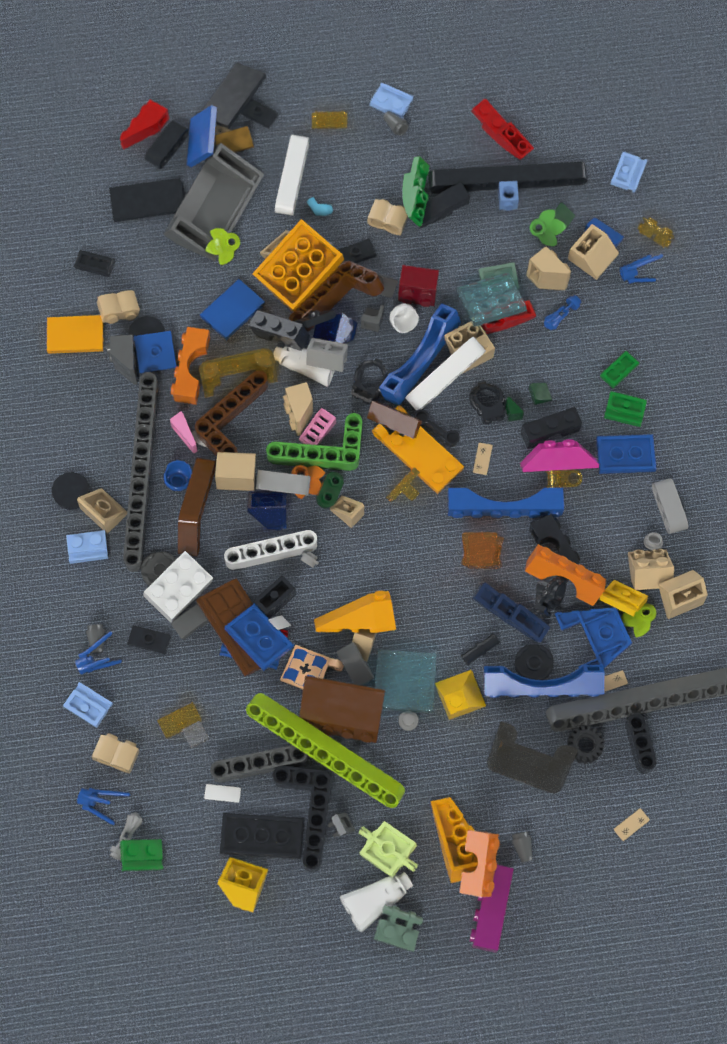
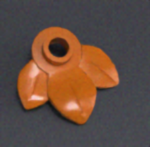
M295 466L291 474L303 473L304 476H311L309 494L317 495L321 487L319 479L324 476V470L318 466ZM295 494L300 499H303L305 496L301 494Z

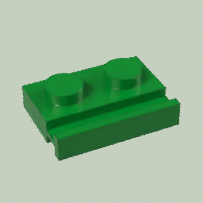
M610 391L604 418L641 427L647 400Z
M162 839L120 841L122 872L163 869Z

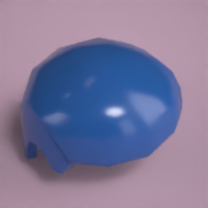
M180 460L170 462L164 473L165 485L172 491L185 490L188 487L192 474L190 465Z

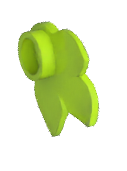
M213 229L210 231L213 240L208 243L205 251L213 255H219L218 261L220 265L227 264L233 259L234 251L239 248L240 239L236 234L227 233L224 229ZM233 239L234 245H229L228 240Z
M644 604L635 613L634 617L623 613L621 620L625 627H633L634 635L638 638L650 630L651 622L656 618L657 612L653 605ZM645 610L650 611L648 615L643 614Z

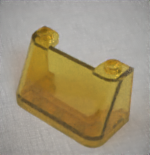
M256 348L202 361L198 366L204 397L214 396L215 387L221 386L219 377L254 369L266 373L268 384L277 382L276 362L272 351L266 348Z

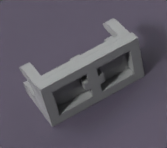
M312 338L307 347L306 365L343 372L344 362L347 361L348 345Z

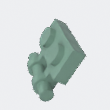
M384 905L382 913L387 914L388 918L387 921L379 919L374 940L414 952L419 931L412 929L414 923L421 925L423 917L417 916L412 911H402L394 905L392 907ZM396 919L405 920L404 926L396 924Z

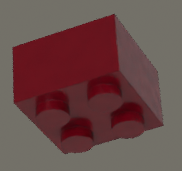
M402 265L398 301L406 304H420L423 307L434 306L439 270Z

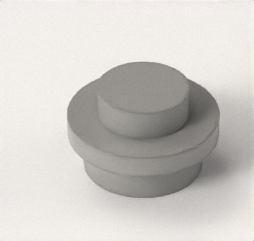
M655 532L646 535L644 538L645 547L652 551L661 549L663 545L661 535Z
M308 551L307 554L304 552L301 554L303 556L300 560L312 568L316 564L318 565L319 562L316 561L318 557Z
M412 711L403 712L399 716L400 727L406 731L414 730L418 725V716Z

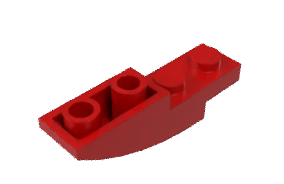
M486 98L472 109L471 112L483 124V130L516 158L521 160L534 149L511 122L507 123Z

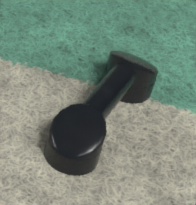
M424 409L415 412L414 417L422 420L421 427L426 426L445 439V443L448 446H455L459 443L460 435L457 431H445L429 420V413Z

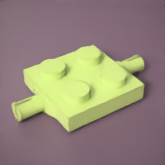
M384 821L373 833L364 826L359 830V834L367 839L366 845L360 851V855L393 878L404 865L413 872L415 868L417 869L418 864L409 859L417 844Z

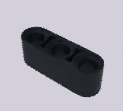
M172 120L145 154V160L162 169L189 135V129Z
M633 714L627 720L625 728L636 768L639 772L647 774L656 766L657 760L645 718L641 714ZM631 721H638L640 728H634L631 725ZM636 740H643L645 747H639L636 744ZM648 759L651 766L645 767L641 760Z

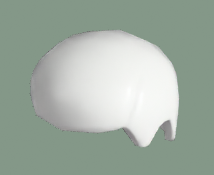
M400 304L390 312V323L399 333H407L418 324L419 316L409 304Z

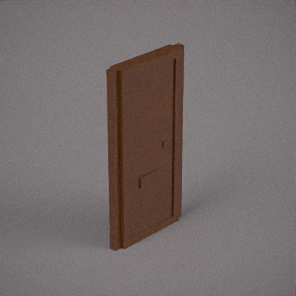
M236 578L197 599L196 602L244 677L261 668L225 630L227 624L253 605Z

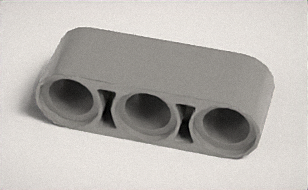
M258 470L255 489L309 495L311 476Z
M669 478L652 483V491L668 534L688 529L687 517L673 480Z

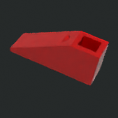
M152 100L144 104L138 116L132 119L128 129L122 132L120 136L122 148L126 149L160 132L169 120L168 109Z

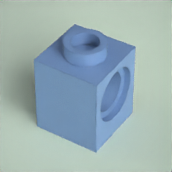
M517 181L499 182V210L511 211L517 209L519 201Z

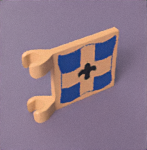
M295 645L280 681L303 689L305 676L323 679L328 667L341 672L344 665L340 660L332 659Z

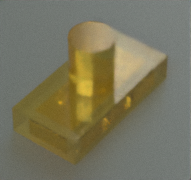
M415 467L410 470L386 498L392 502L402 492L413 501L420 493L410 483L420 472Z
M192 702L157 721L166 739L202 722V719Z

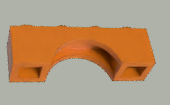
M187 327L186 333L182 334L181 344H183V349L179 350L178 361L180 363L179 367L176 366L174 372L176 382L175 384L172 383L171 394L175 402L197 405L200 391L199 380L189 373V367L196 358L207 355L210 342L209 330Z
M538 544L527 559L525 572L541 580L549 576H562L569 579L576 587V598L594 606L605 591L606 579L600 574L570 561L565 556L552 552L547 547Z

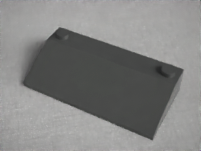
M222 143L214 147L213 155L209 156L163 235L177 245L215 261L218 255L205 251L208 243L213 240L210 231L221 228L227 233L232 232L264 174Z

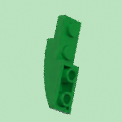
M420 156L414 157L411 172L404 174L402 188L405 211L418 227L422 225L428 201V194L424 191L429 172V165Z

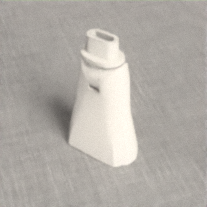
M276 346L272 356V360L278 361L280 365L303 374L328 387L331 383L335 370L306 365V348L299 351L287 346L284 348Z
M404 872L399 876L387 877L363 888L340 896V900L349 915L352 914L351 919L356 928L363 932L383 914L382 909L384 905L393 906L406 894V890L411 888L413 884Z

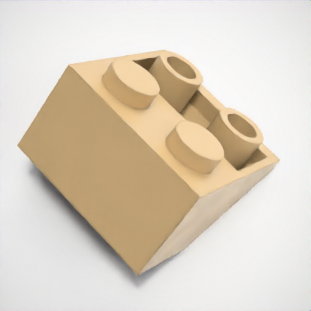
M592 224L571 247L568 260L597 280L619 253L608 235Z
M544 247L530 258L526 276L540 289L565 290L568 286L571 271L566 263H562L558 259L557 254L553 250Z
M477 319L444 335L451 355L472 337H475L486 350L463 373L494 357L495 347Z
M307 382L285 388L286 395L283 396V404L286 414H289L291 430H295L297 436L302 434L313 415V400Z
M635 550L628 552L630 576L634 590L659 589L658 584L674 578V566L667 550Z
M694 570L658 584L668 619L703 605L708 595L704 578Z

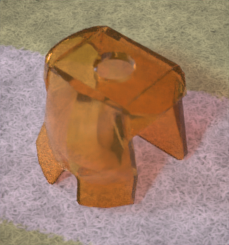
M464 532L462 534L464 557L462 558L461 565L469 569H499L502 567L500 554L504 537L498 536L496 532Z

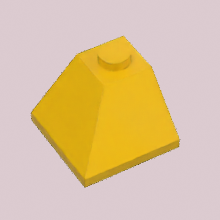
M472 670L435 683L449 720L486 707Z
M230 857L218 880V885L233 906L253 912L259 900L268 869Z

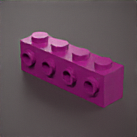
M497 865L494 872V890L491 897L478 896V901H481L480 909H476L473 921H477L476 930H471L469 941L473 942L472 948L497 953L513 868Z

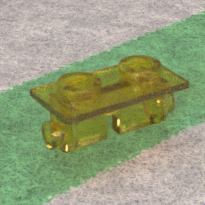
M343 110L342 112H312V129L347 128V112Z
M643 217L642 219L645 223H640L637 230H639V233L651 239L653 234H656L653 241L663 248H668L671 244L670 238L675 239L674 235H672L673 231L665 226L663 229L657 226L658 222L650 217L648 220Z

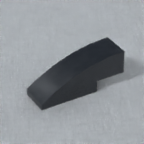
M459 183L427 201L422 225L419 227L423 228L452 215L454 210L468 205L470 196L463 184Z

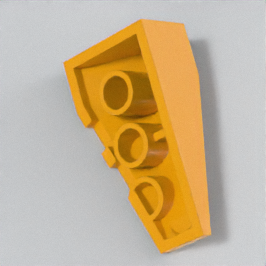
M376 591L314 619L316 632H340L343 629L359 632V629H370V633L396 630L389 591Z
M450 797L431 801V807L450 883L459 882L462 878V872H474L478 866L477 856L472 852L465 851L467 830H475L467 823L462 812Z

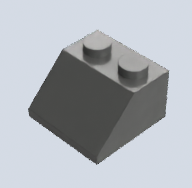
M133 335L110 336V343H107V354H109L110 362H113L114 368L132 384H137V353Z

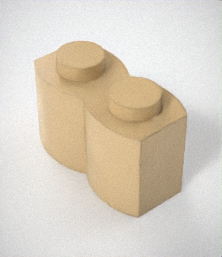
M375 199L368 215L367 224L396 235H401L408 220V215L405 208L401 205L394 206L387 200Z
M134 291L105 294L99 296L97 300L102 322L113 324L120 319L130 321L139 315L140 309Z
M107 733L106 736H100L92 759L130 774L139 754V749L136 748L137 745L127 740L125 743L120 742L118 737Z

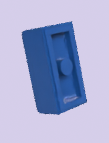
M593 218L585 226L584 232L592 224L608 235L615 248L624 239V236L597 218Z

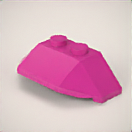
M567 439L557 443L552 440L539 443L520 463L523 472L599 468V463L577 441Z

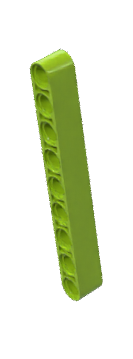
M256 694L247 705L246 713L252 719L389 808L398 806L405 793V788L401 783L265 694Z

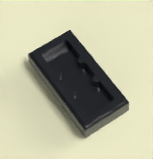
M251 99L241 112V115L269 129L277 118L278 112Z
M370 239L337 249L343 254L344 261L342 263L346 261L359 263L376 257Z
M79 250L74 268L110 277L115 259Z
M316 310L309 312V316L295 320V322L303 324L305 328H309L335 318L336 314L335 310Z
M133 625L127 644L166 655L171 635Z

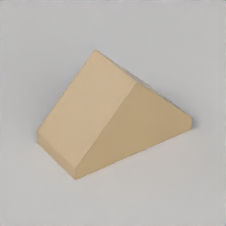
M341 496L330 508L337 517L351 528L364 516L363 503L345 496Z
M359 629V632L354 633L352 643H356L364 661L368 662L377 633H370V629Z

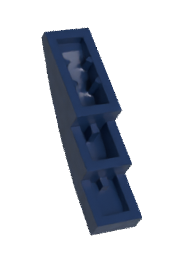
M486 582L481 584L472 598L495 616L538 643H541L551 628L523 605L516 604L503 593H498Z

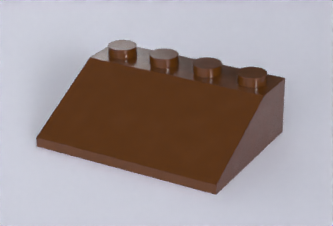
M305 676L299 717L326 735L340 736L345 739H357L366 743H377L385 690Z

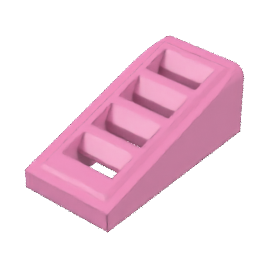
M321 408L298 440L303 444L319 445L336 424V417ZM317 423L320 424L321 426H323L324 429H321L320 427H318V426H317ZM312 429L315 430L316 432H318V433H319V436H317L315 433H313V432H312ZM309 435L310 437L315 439V441L312 442L310 439L307 438V436Z
M181 411L170 419L171 427L193 453H196L197 445Z

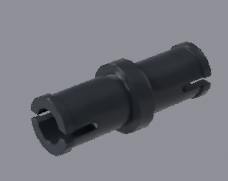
M492 633L480 643L476 642L475 646L462 654L461 657L467 665H470L480 656L484 657L487 655L486 652L500 644V641Z

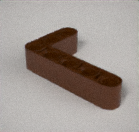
M346 261L289 316V320L295 322V320L309 316V312L316 310H331L352 288L370 296H377L384 291V286L375 271L354 262ZM314 326L305 329L309 332Z
M260 370L253 372L195 423L198 439L216 457L217 452L238 453L236 446L220 430L267 390L268 380L266 373ZM257 380H263V381H264V382L261 383V384L255 383ZM243 392H249V393H250V394L247 395V396L241 395ZM229 404H236L233 408L227 407ZM215 416H222L220 420L213 419ZM201 428H208L206 432L199 431ZM215 440L221 441L218 445L212 444Z
M196 458L178 518V554L180 555L186 551L190 556L198 557L201 518L215 474V460Z

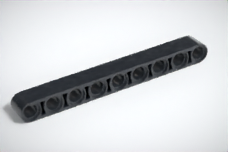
M584 162L437 169L428 172V184L431 193H441L459 183L463 184L467 192L498 190L499 182L517 181L518 189L579 186L588 181L586 164Z

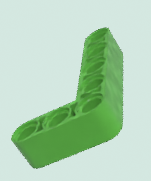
M351 413L346 417L343 447L271 442L266 448L267 459L271 464L304 465L306 467L318 466L324 469L355 470L359 465L362 418L356 413ZM352 422L358 423V426L352 427L349 424ZM352 439L357 441L355 444L348 443ZM272 451L280 452L278 455L275 456L270 454ZM296 452L299 455L296 457H291L290 453ZM310 454L317 455V457L314 459H311L308 456ZM333 455L336 459L329 460L327 457ZM348 457L355 458L353 462H348L346 459Z

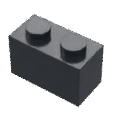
M281 575L254 599L253 603L270 619L296 596L295 587Z

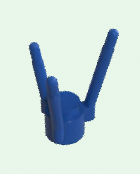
M660 254L654 257L648 255L620 267L622 280H628L629 284L634 282H655V278H635L638 275L637 268L662 258L663 255Z
M111 631L85 652L79 654L80 659L75 660V664L81 675L122 662V660L108 662L110 658L94 661L92 656H87L112 635Z
M82 788L78 795L77 804L83 805V810H87L114 825L115 822L91 806H95L96 802L111 803L109 800L99 798L97 794L129 797L130 793Z

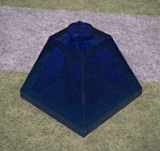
M344 313L336 314L335 318L317 324L312 338L345 344L354 340L358 323Z
M249 492L247 512L267 529L275 531L287 529V493Z

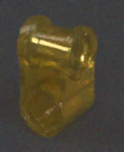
M577 470L545 471L547 473L546 488L576 487L582 482V474ZM571 473H575L578 477L577 481L573 484L568 481V476Z

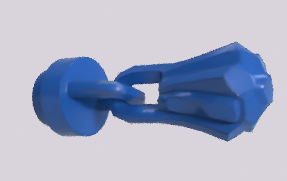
M576 295L569 296L566 299L568 306H562L553 314L546 316L544 326L549 330L557 329L561 320L568 315L569 308L577 310L580 307L581 300Z

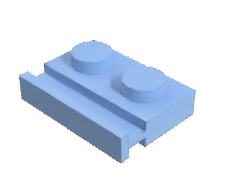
M381 83L370 101V106L385 113L391 111L403 118L410 103L413 101V96Z
M623 152L613 175L611 185L625 190L630 189L635 193L647 160L639 159L640 157Z
M105 530L66 535L70 564L108 559Z
M79 682L63 707L97 728L113 703Z

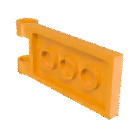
M399 405L395 408L396 410L408 414L406 410ZM381 424L372 429V434L437 494L464 469V466L421 426L417 437L414 439L406 435L400 436V433L397 431L390 435Z

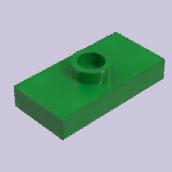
M625 351L601 373L600 377L614 389L639 366V362Z

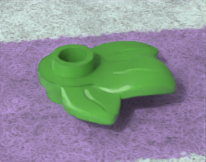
M555 210L543 211L539 219L533 220L530 224V232L534 236L539 237L540 241L548 246H556V235L562 233L566 228V225L561 220L554 219ZM538 224L542 225L541 231L536 230Z

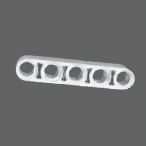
M291 135L276 199L275 213L294 215L309 148V137Z
M475 337L470 338L412 390L405 399L416 411L423 409L479 359L486 350Z
M305 530L232 547L225 551V564L229 569L237 570L301 555L303 552L305 554L308 551L313 552L317 548V535L311 530ZM310 538L313 540V543L305 544L304 540ZM287 543H293L295 545L291 549L285 547ZM269 547L276 549L273 553H268L266 550ZM252 551L257 553L255 557L247 556ZM231 556H237L238 560L235 562L229 561V558Z

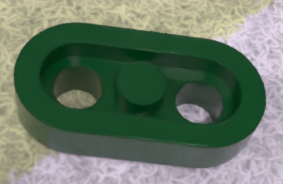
M331 472L325 476L316 496V502L321 508L327 509L336 503L344 484L343 477L339 473ZM333 478L337 480V484L332 482ZM325 495L330 497V501L325 499Z

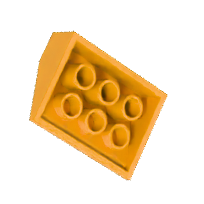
M301 219L252 274L284 305L294 312L344 261L343 254Z

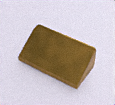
M248 126L217 134L214 138L216 146L222 143L234 153L254 148Z

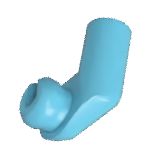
M314 197L307 200L308 206L316 216H328L333 212L331 205L318 204Z

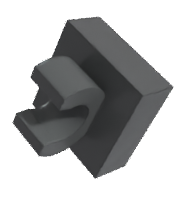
M347 813L336 814L331 818L333 822L328 824L329 828L335 826L337 829L333 837L348 835L355 831Z

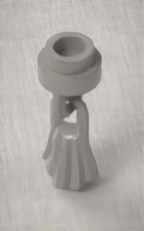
M131 813L127 816L118 845L116 847L112 846L110 849V856L121 861L120 841L130 840L136 829L142 824L143 819L138 813ZM125 833L129 834L128 838L124 837Z

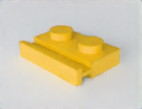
M613 580L604 593H602L599 600L634 617L635 613L647 602L648 596Z

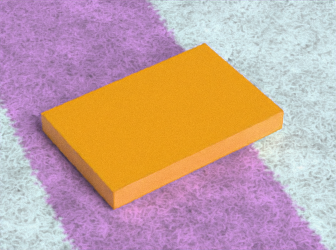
M101 315L47 317L48 354L103 351V322Z

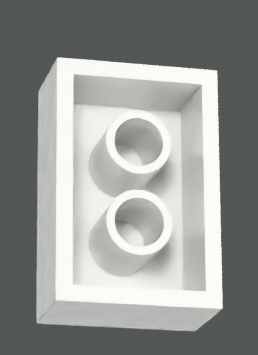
M185 551L144 591L143 596L172 623L212 583L213 577Z

